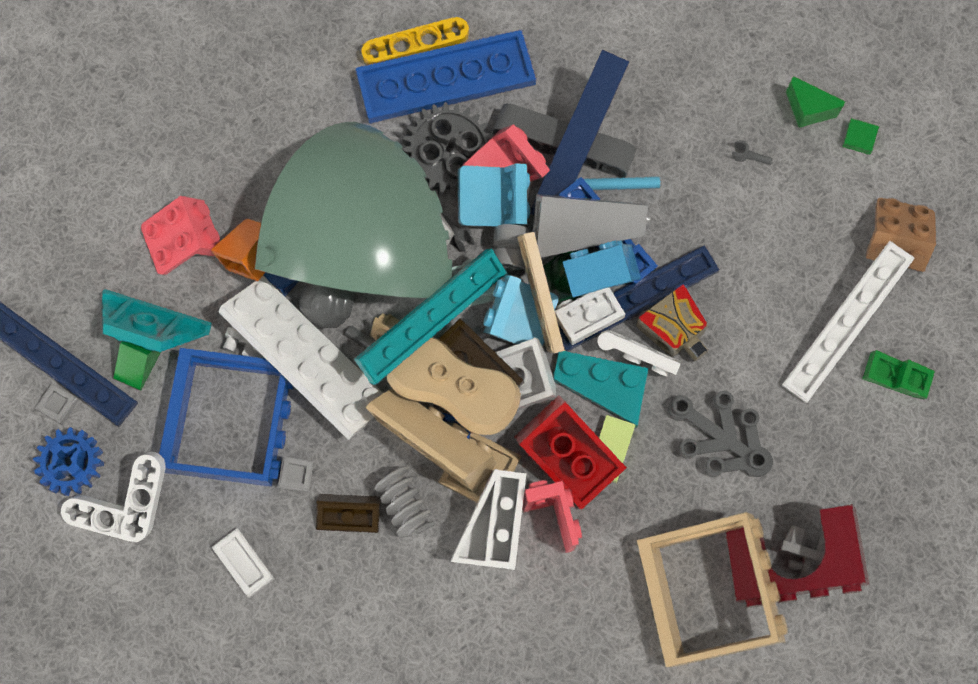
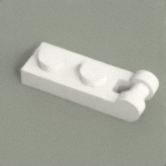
M605 330L598 337L597 342L601 349L610 350L615 348L625 352L623 356L625 359L640 364L641 360L653 365L651 370L667 377L669 373L676 375L681 365L680 360L612 330Z

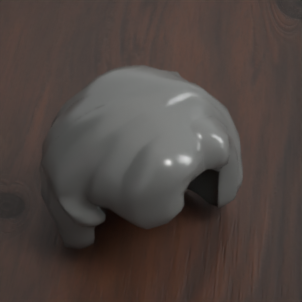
M307 283L299 297L298 306L302 314L312 324L320 328H337L350 317L358 295L354 291Z

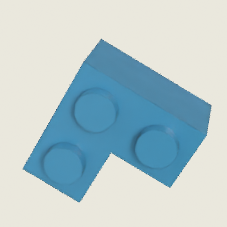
M615 240L599 245L600 251L589 254L588 249L570 253L571 259L563 261L572 297L641 279L632 244H623L622 240Z

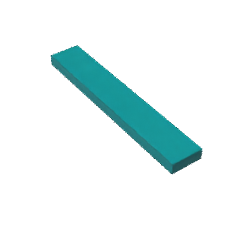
M492 248L484 250L354 359L370 384L376 385L507 274Z

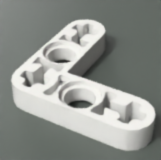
M147 452L135 460L125 506L84 495H76L63 503L61 508L62 518L72 526L131 542L143 540L151 533L165 473L164 458L156 452ZM151 460V466L156 468V470L148 475L147 482H139V480L146 478L148 468L144 467L143 464ZM138 489L148 491L150 494L149 504L142 505L137 501L136 491ZM79 504V510L87 513L93 509L94 511L92 515L83 513L76 517V511L72 507ZM106 510L113 514L114 523L112 526H106L101 522V511ZM139 512H147L139 517L138 526L143 527V529L135 533V527L130 524L137 520Z

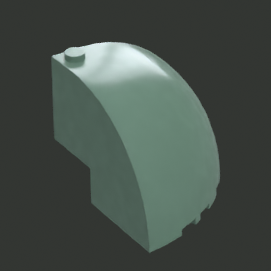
M343 122L329 126L308 139L294 153L280 173L271 191L262 218L255 269L288 279L335 289L397 297L429 298L452 278V259H448L446 240H449L450 237L448 230L444 228L440 216L443 210L435 191L430 190L424 179L427 175L414 158H410L402 150L403 146L399 142L392 141L383 135L384 132L359 122Z

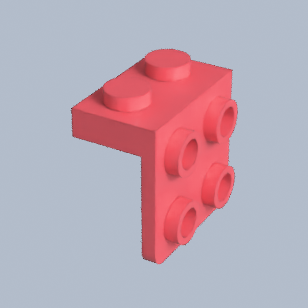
M514 124L499 130L462 165L504 168L515 163L527 164L530 182L543 178L550 171L549 167L545 164L544 156L533 149L527 141L528 138L524 131Z
M179 196L141 225V230L157 273L161 275L168 274L195 254L214 257L215 255L211 249L220 242L219 233L215 229L210 217V210L204 200Z
M542 480L529 484V489L524 492L523 513L553 505L566 553L572 552L578 545V539L582 538V532L578 520L572 519L570 508L574 507L570 489H564L563 481L548 484L547 480Z

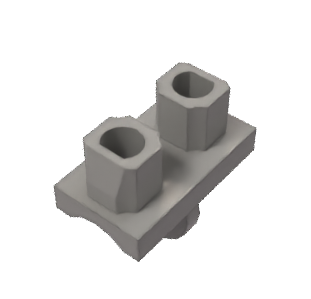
M791 526L785 540L779 542L777 551L802 558L801 562L790 558L787 566L798 571L797 579L813 573L818 568L812 566L811 561L821 564L825 555L824 535H819L815 550L805 547L809 531L797 526Z

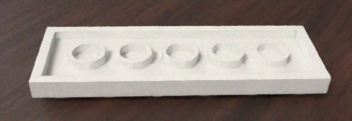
M264 276L258 282H253L221 305L218 312L348 440L374 419L373 415L366 409V406L369 402L382 395L383 392L376 385L370 384L366 376Z

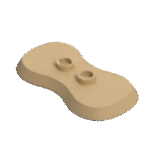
M433 337L387 375L388 383L392 389L402 397L436 404L447 410L465 429L476 434L492 435L502 431L512 421L520 404L521 393L519 387L510 376L495 369L476 367L462 361L443 342Z

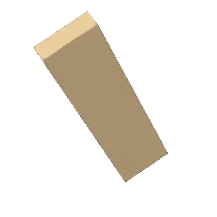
M529 232L518 235L517 238L546 350L550 353L565 351L535 233Z

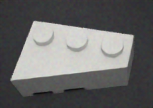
M502 470L492 471L451 557V562L515 570L526 473Z

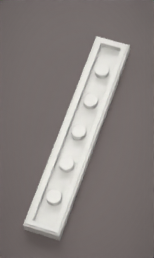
M889 241L782 386L807 403L915 258Z

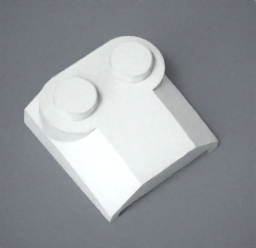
M537 338L496 352L525 382L519 387L521 398L518 410L534 404H546L556 397V386L549 362Z

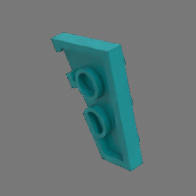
M567 351L559 352L553 378L554 382L582 398L588 399L602 407L605 411L635 424L637 428L648 368Z

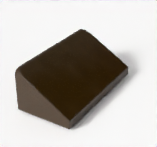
M319 494L316 508V530L379 533L381 497Z

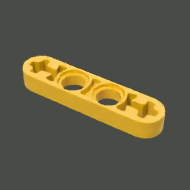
M452 17L366 41L363 45L362 58L365 64L370 65L465 43L469 37V26L463 18ZM457 27L458 30H461V35L456 36L452 32V28ZM442 29L444 30L446 40H442L440 31ZM426 34H434L437 37V41L430 45L423 43L421 39ZM399 41H405L410 45L409 49L405 52L395 50L394 46ZM387 44H389L391 55H387L385 47ZM371 49H376L379 52V57L373 58Z

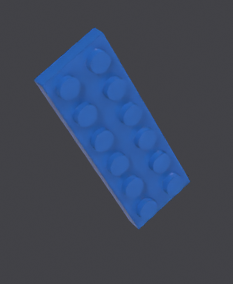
M522 30L356 68L369 124L421 112L423 109L430 110L434 104L438 108L443 107L444 103L451 105L536 85V77Z

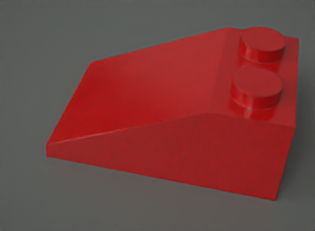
M560 395L514 436L518 444L555 483L563 481L564 489H570L573 502L581 510L627 468Z

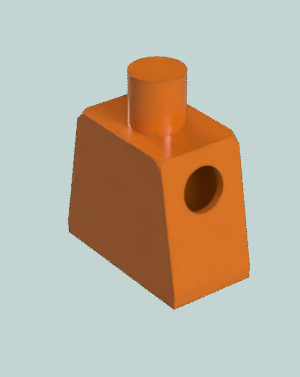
M246 219L216 244L211 251L228 271L258 282L265 273L255 269L261 223Z

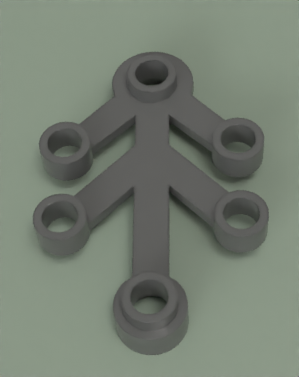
M720 391L714 399V405L719 410L722 428L693 409V403L688 397L678 395L670 401L668 413L674 420H688L713 438V440L696 442L694 439L684 440L679 448L682 457L692 459L699 454L727 450L740 457L724 461L719 457H711L705 464V471L709 476L718 477L725 472L745 470L753 477H762L771 470L773 458L771 453L760 445L757 430L759 414L756 410L745 409L739 417L741 426L745 428L747 446L737 440L731 410L734 398L730 392ZM719 397H726L729 400V404L721 405ZM679 402L684 403L687 410L679 411L676 408V404ZM744 415H752L754 423H747L744 420ZM691 444L695 452L692 454L686 453L684 445ZM754 456L762 458L763 464L761 466L753 463L752 458ZM711 462L718 463L720 471L713 472L709 464Z

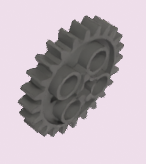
M444 103L441 111L434 104L431 108V114L423 109L420 114L421 119L416 116L413 117L411 122L413 126L408 125L405 131L409 136H404L402 144L407 146L402 150L410 158H414L427 175L424 179L429 183L430 190L432 191L434 187H437L439 196H442L444 190L448 189L450 196L454 197L456 189H458V173L453 172L449 165L458 164L462 167L467 158H470L494 136L493 133L484 132L488 123L480 125L477 123L480 114L471 118L469 116L470 108L468 107L462 113L457 103L453 110H449L448 104ZM444 127L449 134L440 135L436 132L435 128ZM465 139L470 140L474 143L475 147L466 148L461 141ZM448 146L453 148L450 153L445 151ZM431 151L436 155L437 159L428 160L424 157L423 152Z

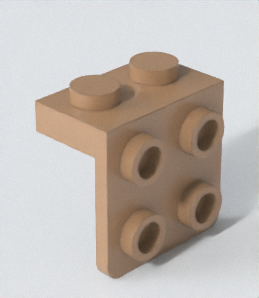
M878 198L875 212V230L866 251V258L875 260L887 243L891 241L915 258L909 265V269L924 272L936 246L935 212L923 205L915 206L893 198Z

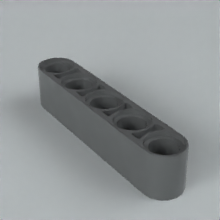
M503 104L492 132L495 135L499 130L514 124L524 131L528 138L527 141L531 146L536 147L537 151L555 156L569 122L514 104ZM598 132L584 163L591 165V169L606 174L612 172L618 174V178H625L630 169L636 148L626 141Z

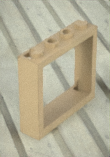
M745 512L637 540L666 667L686 665L786 642L784 634L788 633L786 620L782 614H778L776 602L780 600L779 592L775 582H770L768 570L771 569L770 557L767 550H762L759 539L763 537V529L759 519H754L753 514ZM744 527L770 634L684 654L660 548Z

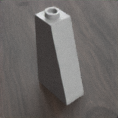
M536 194L533 232L535 233L540 256L546 257L599 246L615 240L620 241L645 236V230L650 226L651 213L648 211V206L641 203Z

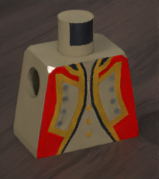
M681 285L638 318L637 328L671 357H674L684 349L695 362L708 352L706 346L699 339L708 327L707 322L684 285Z

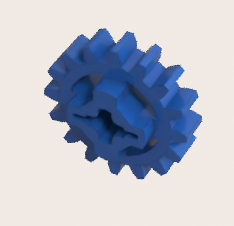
M72 427L68 428L66 435L60 429H57L56 438L52 439L48 435L45 436L48 444L45 447L38 445L37 449L42 454L33 458V461L41 466L34 470L36 475L43 476L40 483L45 487L50 485L49 490L55 494L61 489V493L65 496H69L71 489L77 494H82L81 486L84 484L89 488L93 487L90 479L92 477L100 478L101 476L96 471V467L104 466V462L97 458L103 454V450L99 447H94L97 444V440L93 437L88 438V434L84 430L77 434L76 430ZM67 443H74L72 446H63ZM67 457H70L72 461L70 466H67L65 461ZM88 458V464L84 470L85 460ZM66 476L75 477V479L70 481H60V479L63 480Z

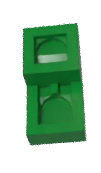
M875 350L870 352L862 379L924 400L928 397L935 371L909 359L900 361Z

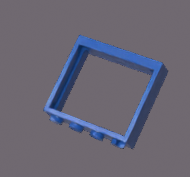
M180 348L159 452L165 461V473L272 487L273 479H278L280 475L281 461L276 460L278 449H283L285 445L286 431L282 430L283 420L289 419L291 401H287L289 389L294 390V386L265 358ZM196 366L280 376L263 474L177 463Z

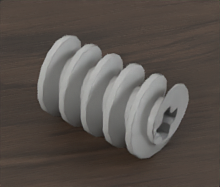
M402 467L387 474L375 486L377 493H384L380 498L382 504H389L386 508L387 514L395 515L391 520L393 526H401L397 530L398 537H411L420 534L436 524L435 521L425 522L424 520L431 513L430 510H419L425 503V500H414L413 498L420 491L419 488H408L414 481V478H403L402 476L409 470L408 467Z

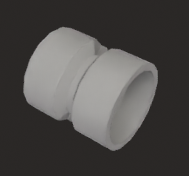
M503 224L494 228L493 247L495 250L493 251L506 270V275L520 277L527 274L517 238L518 235L532 232L524 226Z

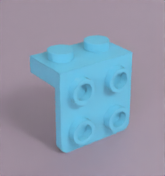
M515 163L504 168L483 166L460 167L458 169L459 224L462 226L497 227L503 224L520 226L527 224V219L530 215V205L527 202L530 176L527 172V164Z
M504 275L502 280L499 279L495 286L493 296L496 298L492 309L489 308L483 321V325L486 327L483 333L514 344H520L537 338L543 346L544 339L530 285L521 282V279ZM550 292L555 311L558 303V296Z

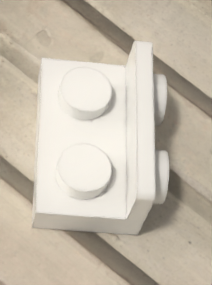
M610 288L585 294L575 301H572V299L566 300L559 304L555 311L557 322L560 324L571 345L625 317L623 309Z

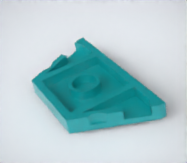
M104 289L102 292L103 334L114 337L118 341H127L150 351L162 352L207 336L211 331V322Z

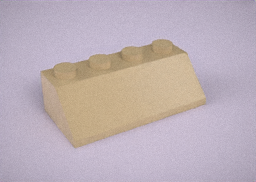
M391 388L366 406V409L380 424L474 493L496 465V461L491 456L493 453L491 448L480 440L476 444L466 438L469 433L456 423L452 426L448 425L443 421L445 416L431 405L426 409L419 404V401L402 397Z

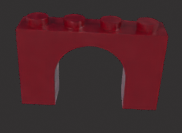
M852 504L820 509L825 539V555L820 566L813 573L799 579H788L779 576L772 567L768 570L770 582H775L779 592L780 600L778 603L797 601V595L809 594L810 599L830 596L829 591L842 589L843 594L862 592V586L870 585L857 512ZM744 527L727 531L726 537L736 601L746 603L747 608L763 606ZM763 536L759 539L761 542L762 550H766Z

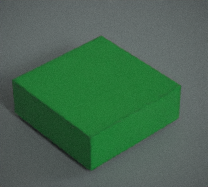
M851 118L842 147L870 155L873 151L879 126Z

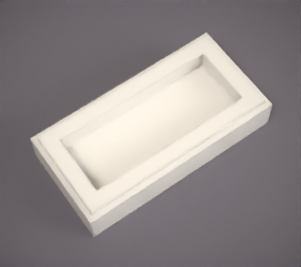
M238 528L212 546L215 553L248 598L274 580L272 574Z

